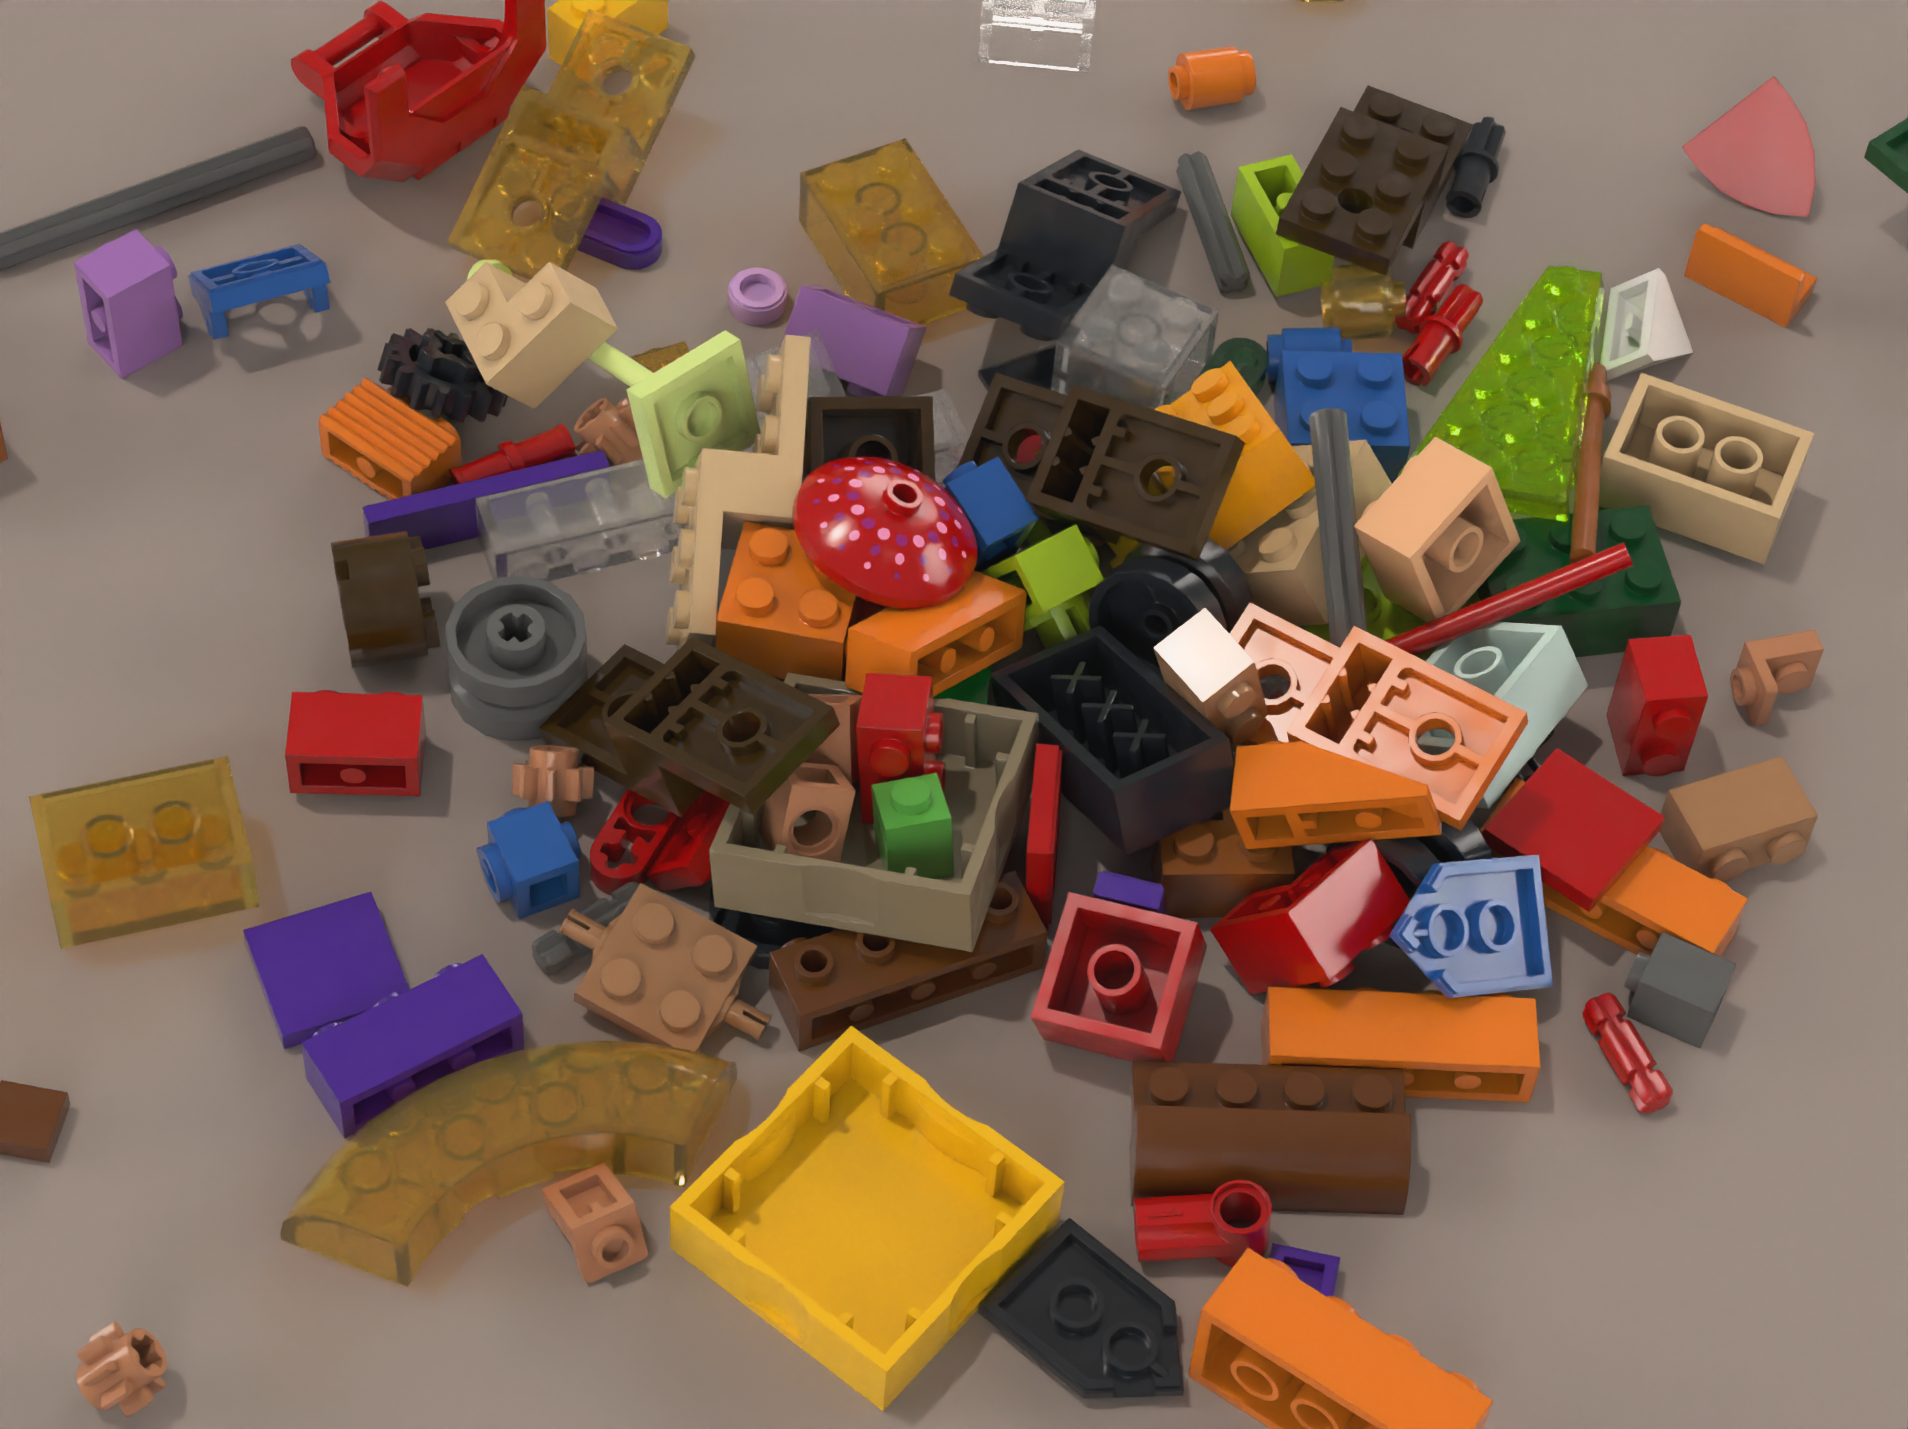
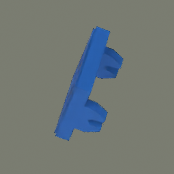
M300 244L190 272L191 275H188L192 294L199 301L208 334L213 336L214 340L229 336L224 311L304 290L309 307L314 309L315 313L330 309L326 284L331 282L326 262Z

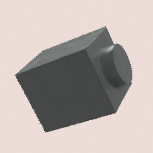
M1662 932L1652 954L1648 955L1639 951L1628 974L1624 987L1635 993L1627 1017L1701 1048L1724 999L1736 963Z

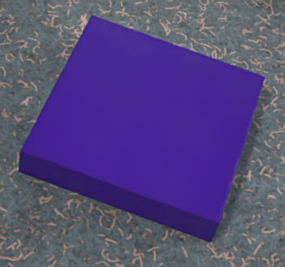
M372 892L243 930L247 950L284 1049L299 1045L301 1042L312 1038L320 1028L327 1024L344 1022L371 1009L386 995L395 992L404 993L410 990Z

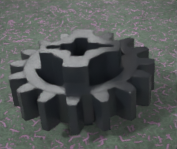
M409 328L405 330L404 337L393 333L389 343L384 345L377 369L381 371L379 381L382 384L392 386L390 394L393 397H408L410 399V408L418 411L427 409L431 411L432 416L435 418H440L444 414L450 420L464 423L467 415H470L479 422H484L487 414L497 417L500 415L502 407H505L508 395L486 385L465 341L460 340L458 334L451 332L447 336L440 330L427 328L426 332L421 335Z

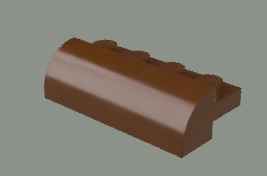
M1133 1060L1131 1069L1132 1135L1129 1147L1131 1206H1133L1134 1198L1214 1194L1215 1190L1224 1183L1239 1179L1248 1180L1260 1185L1269 1195L1272 1211L1403 1215L1408 1196L1411 1167V1114H1406L1403 1069Z

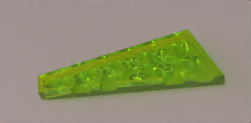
M1548 266L1408 461L1414 456L1419 455L1433 438L1437 437L1492 467L1510 513L1568 522L1570 514V488L1574 487L1576 476L1575 456L1576 450L1581 445L1589 394L1588 375L1589 371H1592L1594 363L1593 343L1595 334H1598L1605 293L1602 273L1578 270L1571 266ZM1405 465L1403 466V468L1401 469V471L1398 473L1397 477H1399V476L1402 474V471H1403Z

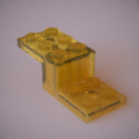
M588 9L548 94L524 85L522 86L447 241L450 246L456 251L479 260L487 259L501 262L511 270V273L529 280L548 262L567 271L601 198L603 197L625 206L696 57L692 48ZM618 71L632 74L631 85L624 93L608 95L604 92V83L611 74ZM527 201L539 202L542 211L535 223L525 227H520L513 223V215L519 205Z

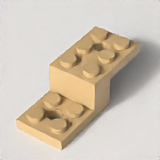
M785 335L778 354L768 355L765 375L760 374L756 394V411L766 412L763 418L761 434H756L753 453L702 448L694 468L685 467L682 486H677L674 505V523L684 524V529H680L678 546H673L670 564V584H679L680 590H676L674 607H669L666 623V645H676V652L691 637L711 645L716 633L721 548L736 550L744 521L794 530L792 510L795 497L802 484L811 337Z

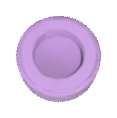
M748 268L738 272L730 280L728 285V308L737 320L749 325H767L775 322L784 314L787 307V285L778 273L766 268Z

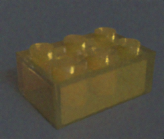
M906 138L800 173L799 222L846 296L920 325L967 310L966 302L949 296L955 273L984 257V255Z
M228 756L29 796L61 949L260 907L253 859Z

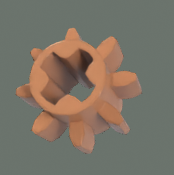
M602 398L593 403L577 420L574 431L582 438L575 444L579 455L604 450L610 467L616 473L628 470L642 457L630 403L626 398H623L616 406L607 398Z
M555 745L530 747L529 760H526L525 764L513 763L512 795H520V799H528L527 808L549 801L556 817L576 815L577 802H581V798L593 799L594 767H585L584 763H578L579 749Z
M114 1321L89 1337L90 1343L77 1351L76 1355L82 1361L76 1371L78 1387L85 1399L98 1409L106 1411L119 1403L125 1416L130 1417L153 1402V1395L166 1387V1382L160 1377L165 1372L167 1366L165 1352L159 1341L144 1329L135 1328L124 1335L117 1321Z

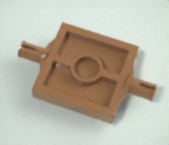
M642 883L639 884L623 913L611 921L607 927L577 912L574 908L569 911L567 918L564 919L559 930L561 935L564 934L593 950L591 966L574 992V1002L690 1065L706 1038L720 1028L724 1022L759 1041L771 1021L772 1015H768L738 999L740 980L756 954L757 945Z

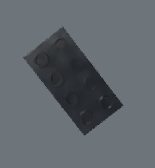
M1101 625L990 674L996 706L1038 713L1039 744L1059 745V750H1062L1061 793L1125 855L1150 847L1158 840L1192 824L1206 821L1214 814L1230 807L1234 764L1229 738Z

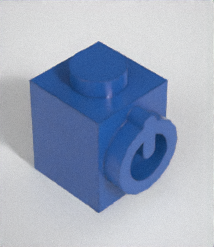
M549 801L529 808L520 807L512 809L500 818L487 822L488 844L476 848V852L486 884L497 903L509 899L518 919H522L580 898L578 859L581 858V848L572 825L568 821L559 823Z

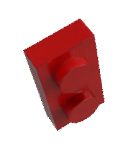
M705 791L683 814L646 873V876L662 892L689 886L698 887L712 878L709 849L730 804L729 802Z

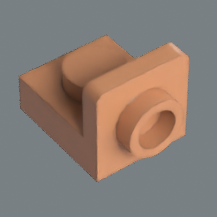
M1816 630L1744 643L1737 667L1731 672L1730 685L1735 702L1739 706L1745 707L1753 726L1767 724L1777 693L1791 694L1804 687L1811 686L1824 651Z
M605 1162L541 1189L547 1211L571 1243L579 1273L587 1283L594 1282L647 1258L648 1250L635 1202Z

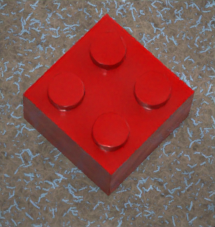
M1068 892L1031 1014V1019L1043 1040L1131 1062L1133 1060L1174 1062L1207 949V944L1198 923Z

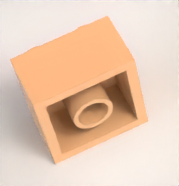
M1434 437L1419 455L1414 456L1408 461L1402 474L1378 500L1371 502L1366 507L1360 520L1354 525L1385 598L1426 622H1431L1459 610L1521 541L1492 467L1437 437Z

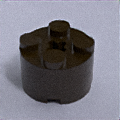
M407 530L331 543L352 668L428 656L429 648L440 647L435 611L432 609L431 598H420L418 587L430 585L424 547H422L420 536L408 537Z

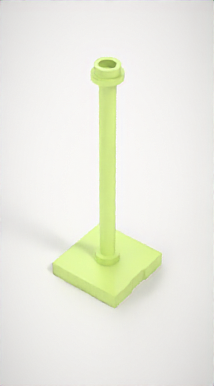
M484 259L472 266L467 280L485 262L511 276L512 273L510 268L501 261ZM726 330L655 373L607 342H604L587 358L630 386L626 390L650 489L664 498L675 493L677 486H682L685 467L694 468L702 448L741 452L754 444L756 434H761L741 340Z

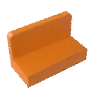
M1702 224L1695 234L1684 273L1685 277L1785 328L1812 295L1817 281V277L1717 226L1712 227L1708 224Z

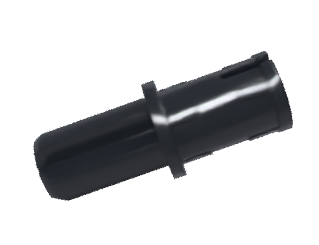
M1484 117L1482 122L1473 124L1465 149L1456 156L1454 162L1456 175L1451 189L1446 196V207L1456 216L1463 218L1477 216L1482 209L1481 204L1488 184L1497 178L1499 172L1497 158L1506 131L1503 125L1495 123L1493 117Z

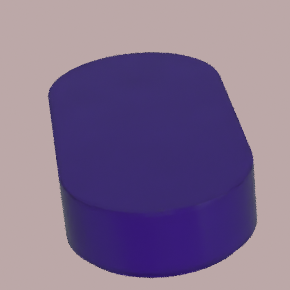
M590 192L569 193L561 197L552 209L553 233L566 246L618 267L632 270L646 268L655 263L661 256V226L654 218Z

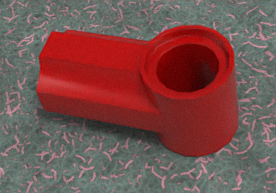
M1237 1179L1224 1183L1215 1190L1214 1194L1134 1198V1233L1138 1262L1215 1257L1219 1262L1229 1267H1234L1247 1248L1264 1257L1269 1245L1272 1211L1269 1195L1260 1185L1248 1180ZM1240 1219L1246 1220L1253 1225L1242 1229L1234 1228L1228 1225L1227 1222Z

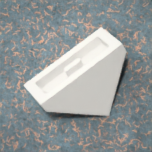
M1660 268L1610 288L1600 364L1607 370V381L1693 353L1667 277Z

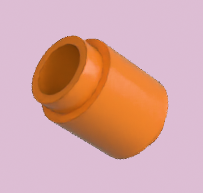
M1233 46L1180 53L1177 56L1175 66L1169 68L1168 83L1170 93L1174 100L1181 101L1186 110L1239 103L1242 101L1243 96L1252 95L1255 92L1256 71L1253 58L1248 50L1237 51Z

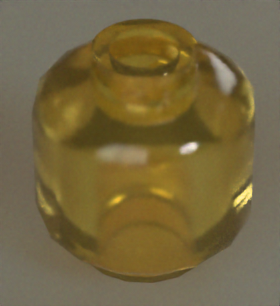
M1356 264L1339 265L1332 270L1330 280L1321 281L1324 327H1339L1341 339L1366 340L1389 337L1395 328V317L1407 316L1405 282L1393 281L1391 269H1389L1385 276Z

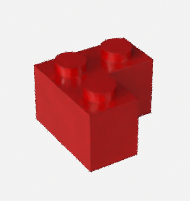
M1367 839L1331 848L1291 884L1252 892L1210 928V931L1250 994L1267 992L1268 987L1289 988L1316 982L1319 983L1320 987H1327L1342 980L1353 971L1355 965L1352 959L1362 950L1373 948L1390 937L1389 935L1395 927L1393 922L1403 914L1410 899L1373 839Z

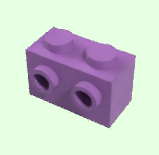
M135 229L114 241L105 243L96 251L74 262L88 344L121 379L182 346L179 319L183 317V311L175 296L173 279L177 277V270L170 255L163 247H153Z
M801 285L783 339L785 335L811 337L808 377L827 381L828 375L831 374L849 381L847 391L858 397H882L883 395H903L927 327L823 286Z

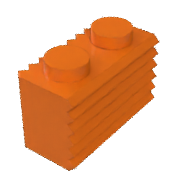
M363 378L361 384L355 385L352 392H347L344 399H338L335 407L330 406L327 414H321L318 425L321 452L326 460L331 459L335 466L340 465L345 472L349 471L354 478L358 477L363 484L367 483L372 490L377 489L381 496L386 495L389 500L443 488L451 481L449 469L462 466L461 440L456 429L447 420L441 417L428 418L418 410L409 407L410 399L408 397H393L390 394L392 387L386 390L369 378Z

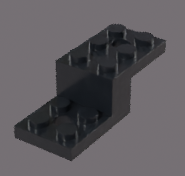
M1078 149L1018 183L999 247L955 273L949 296L966 302V308L978 316L991 319L1002 317L1019 324L1020 331L1028 337L1041 341L1059 340L1117 301L1137 237L1175 213L1182 191Z

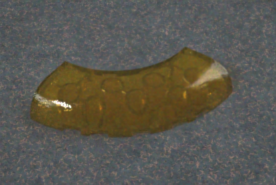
M614 1040L563 1042L521 1049L473 1063L439 1077L406 1095L364 1124L330 1156L305 1186L282 1223L281 1240L408 1287L421 1265L437 1245L464 1222L463 1215L493 1195L500 1199L526 1187L554 1180L555 1172L591 1168L605 1162L613 1174L656 1179L685 1187L737 1080L736 1063L691 1049L648 1042Z

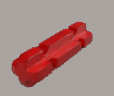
M1452 241L1444 242L1439 246L1433 255L1435 260L1428 262L1409 290L1411 295L1405 296L1397 308L1395 324L1399 329H1406L1412 335L1419 334L1422 320L1426 316L1436 313L1455 285L1453 281L1459 279L1467 267L1466 260L1469 257V253L1464 246L1457 247Z
M1604 993L1598 997H1593L1585 1003L1582 1017L1593 1035H1601L1602 1038L1598 1041V1044L1624 1086H1632L1628 1094L1637 1109L1644 1114H1649L1664 1108L1670 1103L1673 1089L1660 1070L1654 1071L1652 1069L1657 1063L1630 1020L1623 1021L1622 1017L1627 1013L1619 1000L1612 993Z

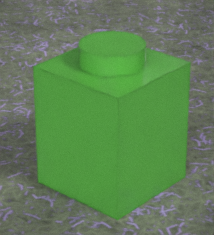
M937 773L871 785L875 843L883 869L904 874L906 867L917 868V876L932 879L953 876L952 819Z

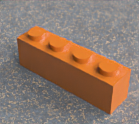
M1517 777L1480 829L1481 834H1483V830L1525 784V781ZM1649 846L1641 852L1590 912H1587L1542 882L1544 906L1638 955L1639 951L1651 955L1661 933L1664 932L1721 957L1736 933L1748 898L1733 891L1724 882L1708 878L1674 860L1665 851ZM1490 848L1492 859L1505 858Z
M1308 985L1289 988L1268 987L1261 1019L1262 1065L1403 1069L1405 1097L1530 1102L1540 1071L1536 999L1514 998L1504 993L1447 998L1438 990L1399 993L1381 992L1371 987L1332 990L1314 989Z

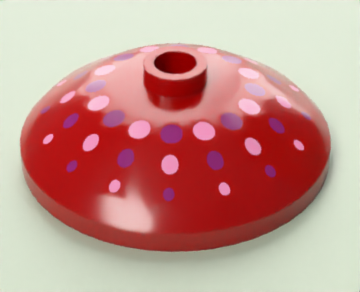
M878 457L836 459L813 470L805 478L795 497L792 510L793 526L806 555L830 580L865 600L901 609L932 607L944 603L959 594L969 581L976 566V537L968 518L959 504L933 479L902 463Z

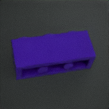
M481 954L463 964L454 963L442 968L432 979L404 993L395 992L386 995L371 1009L344 1022H333L320 1028L312 1038L301 1042L306 1079L345 1139L525 1049L523 1014L484 955Z

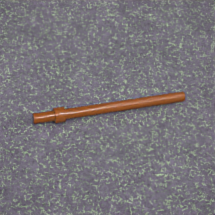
M1590 363L1584 368L1583 383L1577 389L1575 396V413L1580 419L1570 548L1571 564L1596 554L1604 420L1611 412L1612 400L1611 391L1606 385L1607 370L1600 363Z

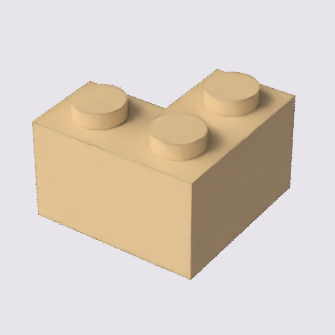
M485 262L445 301L486 385L533 409L546 399L596 349L618 330L597 288L551 262H548L527 284Z

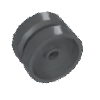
M527 576L495 578L471 588L453 606L445 625L451 702L463 721L486 736L508 741L542 738L539 727L588 680L585 619L575 600L570 594L549 581Z

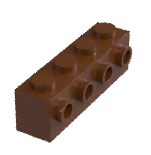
M1014 870L1000 876L973 952L838 929L814 938L800 937L784 944L780 949L770 952L769 990L798 1051H802L839 1038L850 1026L861 1031L1042 969L1047 930Z

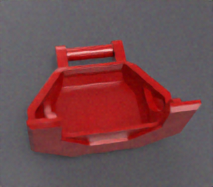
M505 0L504 23L499 19L424 13L407 19L384 1H378L364 11L363 19L315 51L306 49L291 59V67L297 79L325 102L329 153L360 177L404 182L413 176L415 179L420 180L509 118L510 106L546 50L545 0ZM376 37L379 38L373 44H371L370 46H368L367 48H365L364 50H362L361 52H359L358 54H356L355 56H353L337 68L333 67L337 63H339L340 61H342L343 59H345L346 57H348L349 55H351L352 53H354L355 51H357L358 49H360L361 47L375 39Z

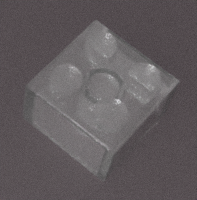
M1112 264L1057 340L1051 389L1068 395L1071 385L1074 384L1153 410L1162 405H1170L1191 390L1194 381L1202 374L1211 361L1219 311Z

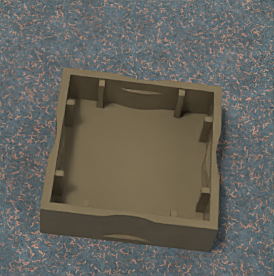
M787 673L784 679V683L806 694H863L846 687L844 681L795 673ZM934 699V713H943L944 720L941 753H936V760L943 761L946 764L944 797L952 819L953 876L932 879L917 876V868L906 867L904 874L883 869L875 843L874 824L862 823L860 782L857 779L850 783L855 789V796L840 863L787 854V846L779 844L776 845L774 851H770L759 834L765 802L753 814L730 803L709 849L715 907L973 952L1032 792L1036 744H1039L1038 713L954 699ZM811 810L802 814L796 820L794 826H801L810 822L816 815L817 810Z

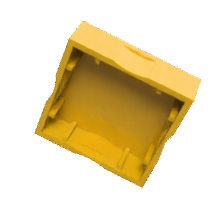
M850 1026L787 1089L785 1096L771 1115L756 1129L736 1140L670 1206V1248L876 1407L884 1411L973 1316L978 1307L1014 1272L1059 1223L1065 1181L988 1125L973 1120L954 1109L930 1087L924 1078L857 1029Z

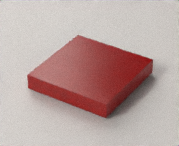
M1036 744L1026 853V892L1045 928H1048V923L1052 924L1060 830L1062 750H1059V745Z
M1556 748L1483 830L1482 836L1488 846L1503 857L1539 855L1542 882L1587 912H1590L1661 831L1665 817Z

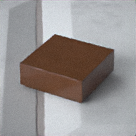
M1 1080L0 1154L50 1163L70 1107L68 1092Z

